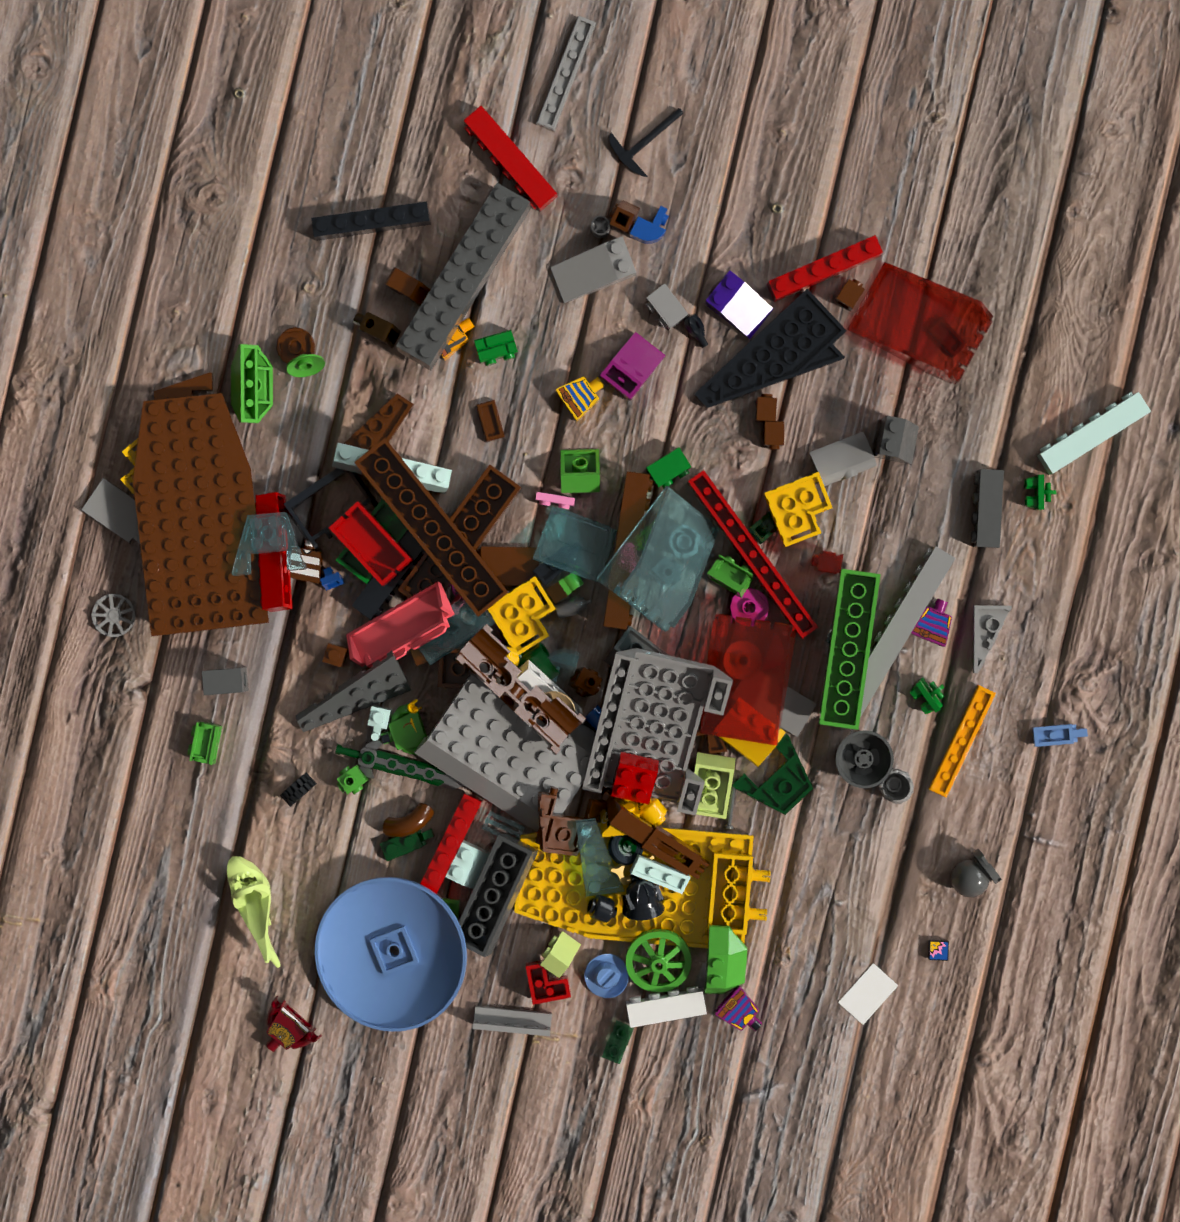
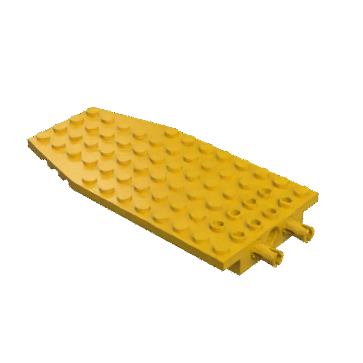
M601 822L593 824L588 833L589 837L577 856L541 851L540 844L535 843L538 832L522 834L520 841L538 849V853L515 901L514 913L591 939L632 942L633 939L645 931L666 929L682 937L688 947L707 949L709 925L729 926L745 944L749 919L767 920V909L750 908L749 906L752 881L770 883L768 876L771 875V871L753 869V835L661 827L698 850L702 858L707 860L710 865L705 867L701 864L705 869L704 873L696 870L701 875L699 879L690 875L691 878L683 894L659 885L664 898L662 900L665 907L664 912L650 920H632L622 914V895L626 894L629 884L623 885L616 873L609 870L610 866L616 867L618 863L609 854L608 843L611 837H602ZM643 848L641 856L646 857L652 854ZM678 851V855L675 854L674 857L684 863L686 860L680 858L681 853ZM653 855L654 861L672 867L668 863ZM633 864L623 865L624 876L631 875L630 869ZM596 895L612 898L615 902V907H617L615 918H611L607 923L591 919L587 912L589 900ZM652 938L647 941L649 944H659L660 938ZM666 939L665 945H677L671 940Z

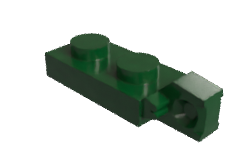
M420 829L414 834L405 837H394L380 843L386 861L423 847L427 844L425 840L434 837L432 829L423 832Z

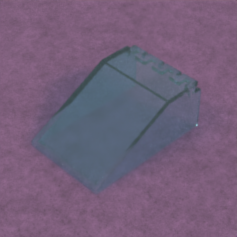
M666 486L596 580L613 593H616L625 602H628L637 611L642 612V615L666 632L670 627L674 628L691 606L720 528Z

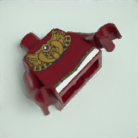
M276 996L271 1003L267 1015V1033L272 1038L266 1043V1047L275 1052L280 1045L287 1050L289 1048H301L316 1042L322 1036L321 1034L317 1036L314 1033L316 1028H313L285 1000L283 1003H280L277 1000L279 996Z

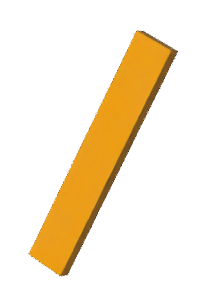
M977 685L931 781L929 790L947 798L996 695L995 692Z

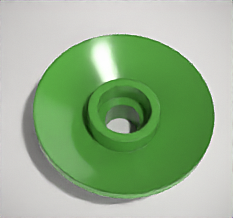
M301 354L292 359L287 364L286 369L291 376L308 377L320 372L325 366V361L319 355Z

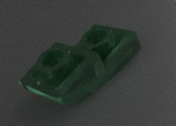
M616 1020L601 1058L620 1064L634 1027L630 1028V1025Z

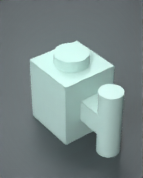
M375 705L371 707L368 725L374 727L371 735L373 741L380 739L382 729L389 728L393 709Z

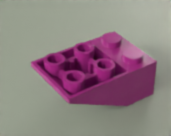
M635 332L601 373L600 378L631 401L666 355Z

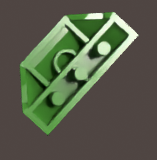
M239 344L231 364V406L240 423H259L273 406V366L263 354L259 345Z
M709 925L704 992L705 994H725L745 983L747 947L729 926Z

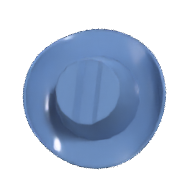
M602 954L588 963L584 979L589 990L595 995L602 998H613L625 990L629 974L626 964L621 958L613 954Z

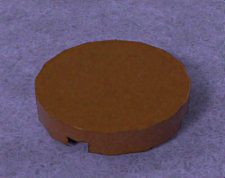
M293 327L286 329L279 336L276 349L278 356L283 362L288 364L292 359L301 354H315V342L309 332L302 328Z

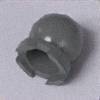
M979 849L972 853L973 859H965L959 862L952 871V885L955 891L964 897L975 898L986 891L989 881L997 884L1002 880Z

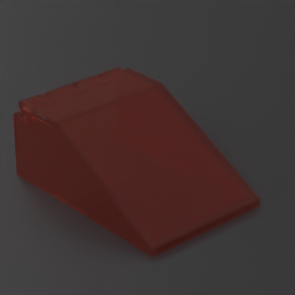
M884 262L847 330L929 375L950 384H956V382L959 383L965 372L961 366L968 367L975 354L970 350L978 349L984 338L980 332L987 333L993 322V315L979 300Z
M716 614L712 625L707 665L715 666L733 679L723 716L705 712L703 708L700 733L777 746L796 630L793 625L775 622L774 628L771 629V621L755 619L754 626H751V618L737 616L735 623H732L733 616Z

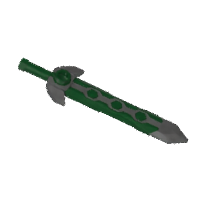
M380 740L367 743L361 751L342 747V745L338 744L335 754L357 758L360 765L359 768L368 778L374 779L371 769L373 768L452 790L465 786L434 765L375 750L383 744Z

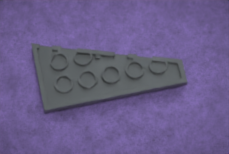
M393 651L387 653V657L382 661L377 660L372 663L373 667L369 670L359 672L338 686L339 690L335 693L325 695L324 700L320 703H313L297 714L296 720L302 731L312 730L411 691L410 685Z

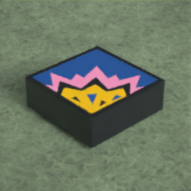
M929 940L928 960L948 961L949 941Z

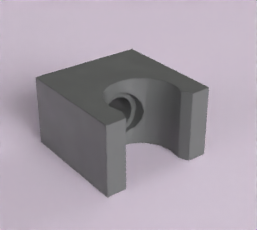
M247 667L202 671L204 695L249 691Z

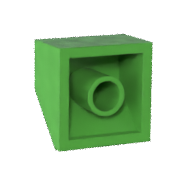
M599 449L561 450V493L600 492Z

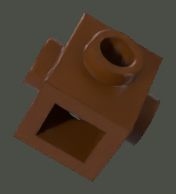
M581 667L576 669L568 685L574 688L575 692L581 697L594 696L601 688L602 678L593 669Z

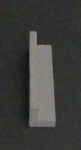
M475 1006L473 1029L550 1036L552 1013Z

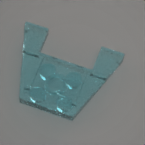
M286 512L247 515L232 575L251 574V554L286 551L287 570L307 569Z

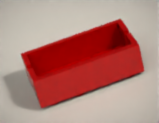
M357 501L345 512L349 518L346 519L344 516H341L329 529L382 586H385L397 575L395 570L400 572L413 559L369 511Z

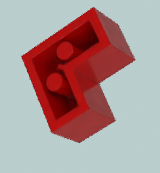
M543 960L526 963L525 967L533 1005L571 998L568 975H563L560 978H549L547 969L540 965Z

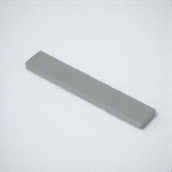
M581 16L577 17L536 125L553 132L555 131L595 29L596 22Z

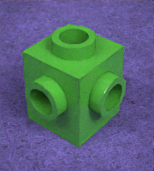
M358 764L351 769L347 766L339 772L341 776L337 778V786L342 793L346 792L348 795L352 792L355 795L363 789L362 784L367 782L368 778L361 771ZM349 778L353 779V783L349 782Z

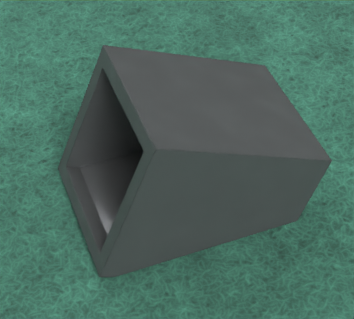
M893 416L882 418L874 457L912 465L919 426L903 418Z

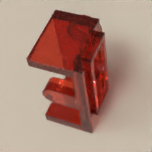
M821 551L819 554H813L811 566H814V571L833 574L841 573L843 554L836 556V553Z

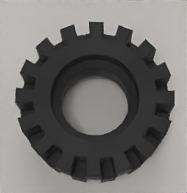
M306 772L280 796L291 807L317 783Z

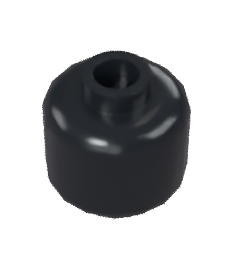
M596 895L589 900L587 912L591 919L607 923L611 918H615L617 907H615V902L612 898Z

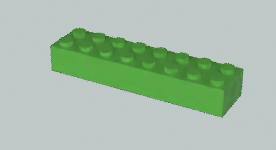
M840 569L818 724L859 730L881 574Z

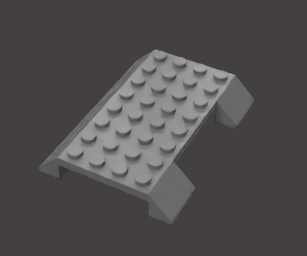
M634 648L616 652L582 789L601 794L603 786L612 788L621 752L659 760L658 773L651 798L677 803V812L696 816L705 781L687 768L703 708L705 712L723 716L733 679L715 666L648 650Z
M480 663V670L483 673H487V665ZM469 670V677L429 736L423 738L414 753L538 832V792L549 793L551 787L558 788L553 814H563L584 782L596 732L583 723L580 724L562 742L559 747L561 750L558 754L553 755L552 751L547 749L549 744ZM499 678L496 679V682L500 684L501 680ZM538 718L536 719L537 724L540 727H544L545 722Z

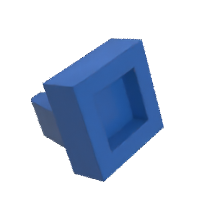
M331 566L323 569L325 577L321 578L320 581L326 591L344 584L342 576L338 572L334 573Z

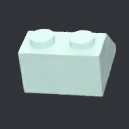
M463 840L445 877L465 887L474 889L490 852Z

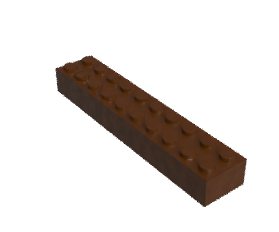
M386 438L354 462L478 617L509 593Z

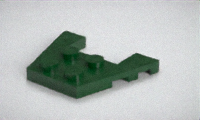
M787 733L776 745V748L787 761L763 784L757 787L745 773L732 784L737 790L784 815L813 789Z

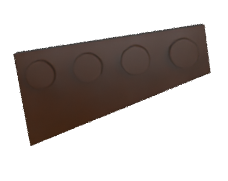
M397 393L343 444L370 450L384 438L390 442L414 404Z

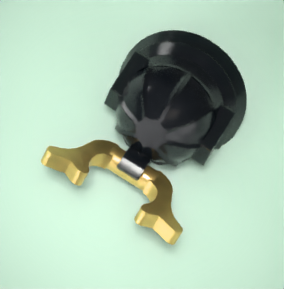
M649 854L646 858L653 860L654 856ZM621 863L616 867H609V870L616 873L623 885L629 884L626 894L622 895V914L625 917L639 921L650 920L664 912L665 907L662 903L664 898L659 885H654L652 882L632 874L624 876V866Z

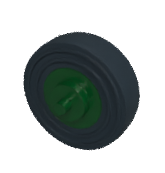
M628 835L612 836L608 843L609 854L618 864H633L637 855H642L643 853L640 842Z

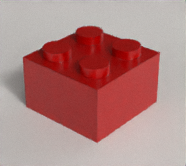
M621 752L612 784L611 796L649 805L658 773L659 760Z

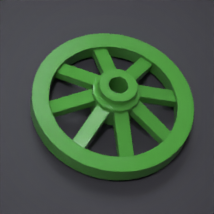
M651 929L639 934L630 943L626 952V969L630 978L640 988L650 992H667L675 989L685 981L691 969V952L687 943L678 934L666 929ZM660 938L658 952L653 951L647 940ZM666 939L677 944L667 954H664ZM642 944L650 958L635 954L636 949ZM682 950L684 961H669ZM632 960L649 966L635 971ZM667 968H682L677 977H674ZM654 972L651 982L641 978L643 975ZM662 973L669 981L658 983L659 975Z

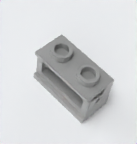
M663 284L646 297L648 303L645 305L651 313L655 312L658 315L659 319L657 321L664 329L667 327L670 331L671 328L688 317V313L666 284Z

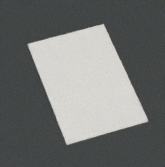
M873 963L838 1003L864 1025L898 985Z

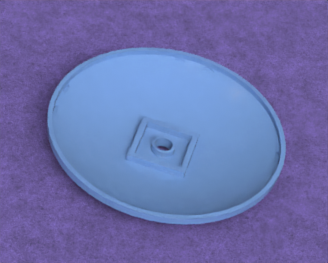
M379 877L362 881L350 887L329 906L318 927L315 940V962L320 981L326 993L344 1014L354 1021L373 1029L390 1032L406 1031L431 1022L453 1002L465 977L467 949L464 934L456 916L437 894L411 880L397 877ZM391 946L399 948V955L391 953Z

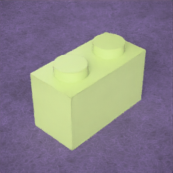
M563 931L558 937L553 936L548 944L550 947H547L542 954L544 959L540 964L558 978L567 970L581 946L580 943Z

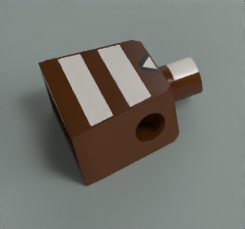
M306 539L304 540L303 549L293 548L289 558L290 578L322 584L320 579L322 578L323 553L314 551L315 549Z

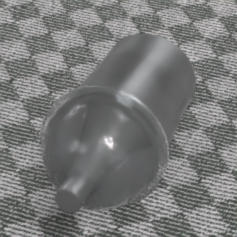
M574 596V598L555 604L559 619L583 614L587 610L588 604L592 603V600L586 601L584 597Z

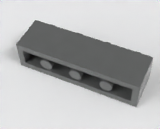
M979 469L974 474V485H977L976 493H973V504H976L975 512H972L974 531L971 532V543H973V547L1000 548L1004 470Z

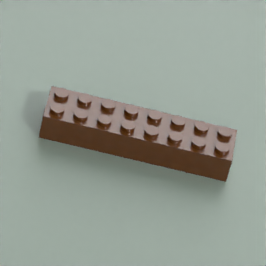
M490 464L450 518L475 551H477L522 489ZM425 552L398 591L410 598L436 582L442 584L445 593L452 584Z
M626 472L603 625L606 627L627 630V626L632 624L633 615L629 614L630 607H634L636 595H632L633 587L637 588L639 576H635L636 568L639 569L641 564V557L638 556L639 549H643L644 537H641V532L646 530L647 524L644 512L649 510L650 499H647V492L652 491L653 480L649 479V474Z

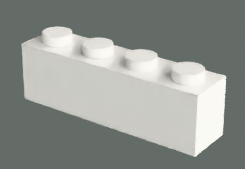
M527 660L519 667L522 672L518 675L517 679L530 691L537 685L544 693L558 691L567 695L530 660ZM572 700L575 706V713L583 715L582 708Z
M692 986L686 988L687 991L682 992L676 989L668 991V994L665 995L653 993L649 994L648 998L641 999V996L629 998L630 1001H626L630 1028L707 1014L702 988Z

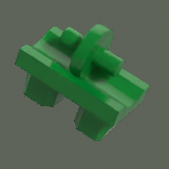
M1035 475L1025 479V489H1034L1035 496L1025 497V507L1044 510V495L1045 502H1051V495H1056L1057 490H1051V483H1045L1044 490V475Z
M922 677L910 690V694L915 700L922 695L927 700L920 705L924 714L933 711L936 713L943 706L940 702V699L944 697L941 693V690L944 688L943 684L937 686L932 681L928 685Z

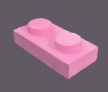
M541 492L536 493V500L539 501V505L550 506L551 503L558 504V508L570 509V506L574 507L575 498Z

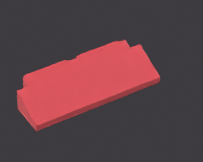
M436 582L346 634L350 660L361 667L366 665L368 668L373 667L372 663L377 660L382 661L390 651H393L398 660L405 656L408 650H415L444 634L446 629L450 627L447 619L455 614L442 584Z

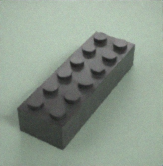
M506 833L498 835L459 920L467 949L483 957L492 954L538 853V849Z

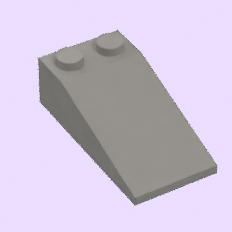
M623 236L550 267L564 304L635 277L637 273Z

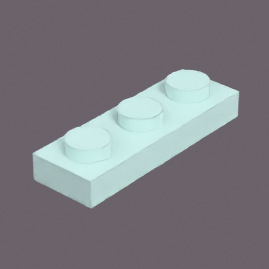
M639 854L630 869L632 875L683 894L691 878L689 874L685 875L677 869Z

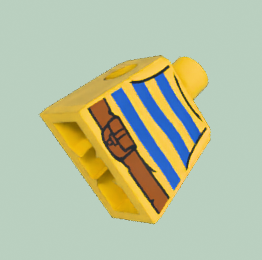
M583 376L557 388L556 392L577 422L599 401L596 392L602 389L604 385L599 377L588 383Z

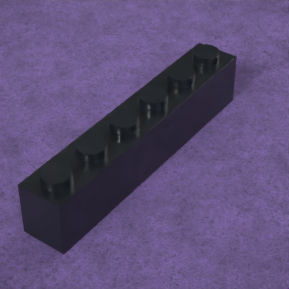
M427 201L311 218L316 241L431 225Z
M409 530L398 544L413 560L400 572L395 570L397 575L385 586H382L373 577L352 605L370 620L383 612L384 609L381 608L385 602L389 603L395 595L393 593L395 588L402 585L406 579L404 576L408 571L411 572L418 563L416 560L426 552Z

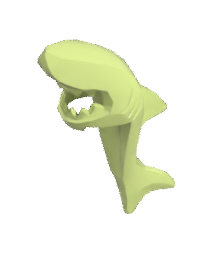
M232 856L227 864L231 901L234 907L238 909L256 940L265 963H269L271 960L279 968L280 962L268 935V926L271 925L269 918L271 905L270 884L260 869L252 862L242 857Z

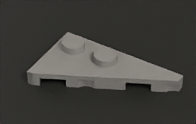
M973 605V673H978L982 668L1012 606Z

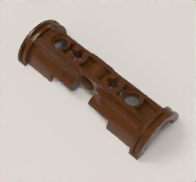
M484 625L463 646L453 660L457 661L459 666L464 664L549 744L547 749L552 751L553 755H557L561 750L559 747L562 742L586 718L581 713L576 714L558 696L552 700L537 685L530 691L517 679L522 671L506 657L511 651L491 633L493 629L489 625ZM480 663L487 665V673H483L480 670ZM499 678L501 680L500 684L496 682V679ZM526 705L529 706L528 711L525 709ZM537 717L544 719V727H540L537 724Z

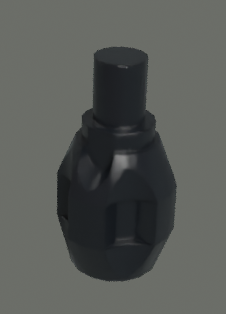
M695 313L686 317L684 325L688 333L695 340H698L701 348L706 347L708 343L704 337L705 330L701 319Z

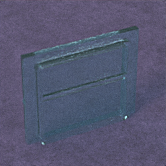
M552 507L533 559L599 583L617 530L567 510Z

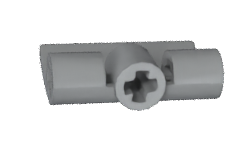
M864 432L809 453L816 467V472H819L824 487L840 480H846L877 466Z

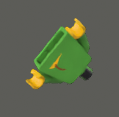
M414 699L411 703L399 706L393 713L389 722L390 731L380 734L383 744L394 741L397 750L401 749L404 753L417 755L414 753L423 738L427 737L419 713L422 707L418 708L415 706V703L418 701L417 699Z

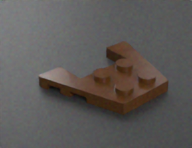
M206 373L154 391V400L193 396V391H213V373Z
M538 792L540 850L548 853L577 856L589 837L588 833L593 824L598 822V816L602 809L605 810L607 807L606 802L589 799L584 818L553 814L557 796L552 793Z

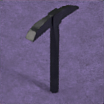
M680 108L675 110L630 150L625 151L611 132L609 136L610 145L624 166L626 165L631 171L640 176L648 177L633 160V156L683 115V111Z

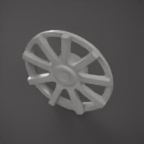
M108 594L97 600L91 616L95 628L100 633L108 637H119L126 634L132 628L136 614L134 606L129 599L119 594ZM113 597L121 598L117 607H114ZM109 598L110 608H107L102 601ZM126 601L130 608L121 611L120 607ZM100 605L106 613H96L98 606ZM132 611V620L122 617V614ZM96 617H105L106 619L98 625ZM120 620L130 624L126 630H123L119 623ZM109 622V630L105 632L101 627ZM114 624L117 625L120 633L112 634Z

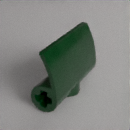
M541 642L519 655L518 668L527 660H530L551 680L560 674L549 660V651Z

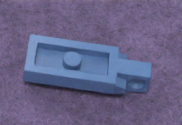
M1076 724L1032 727L1034 747L1074 744V742H1078L1077 737L1088 736L1087 729H1077Z

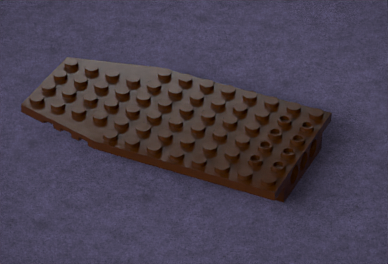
M222 393L143 401L133 488L151 637L269 623L268 611L262 610L260 604L258 530L251 468Z

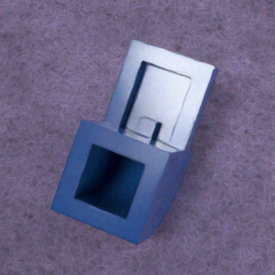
M660 206L652 223L638 216L629 237L644 244L658 242L666 233V229L660 226H665L669 215H666L668 209Z

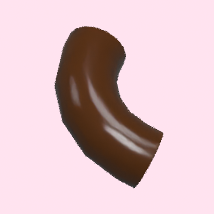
M418 803L416 808L407 816L401 818L388 817L383 823V833L390 837H405L414 834L431 820L434 811L430 806Z

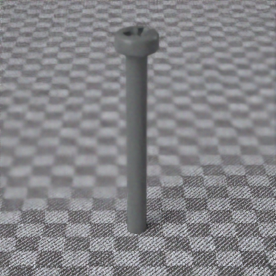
M733 777L732 784L737 780L736 777ZM733 786L731 787L727 823L724 825L725 829H733L731 822L736 788Z

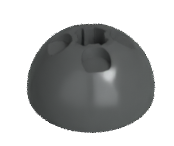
M857 731L848 735L840 743L836 752V766L839 774L847 783L858 788H872L881 784L887 779L893 768L894 756L890 744L880 734L872 731Z

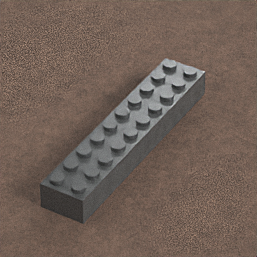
M496 183L397 343L396 348L399 353L430 371L433 369L531 209L530 201Z

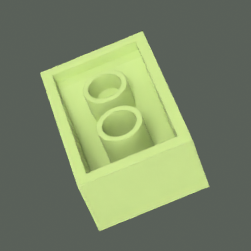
M697 752L694 773L705 781L697 815L726 819L736 758Z

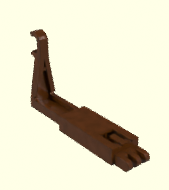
M603 786L601 793L603 794L602 799L606 801L609 824L640 842L642 848L685 875L690 874L696 879L700 878L701 875L696 870L704 873L705 869L701 864L708 867L710 863L702 858L698 850L655 823L651 825L625 809L616 797L611 796L612 790ZM678 851L681 853L680 858L686 860L684 863L674 857L675 854L678 855Z

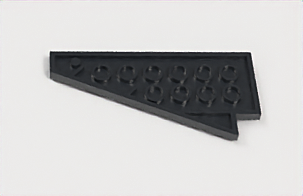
M807 288L694 395L708 409L841 361L845 356L833 343L847 330Z

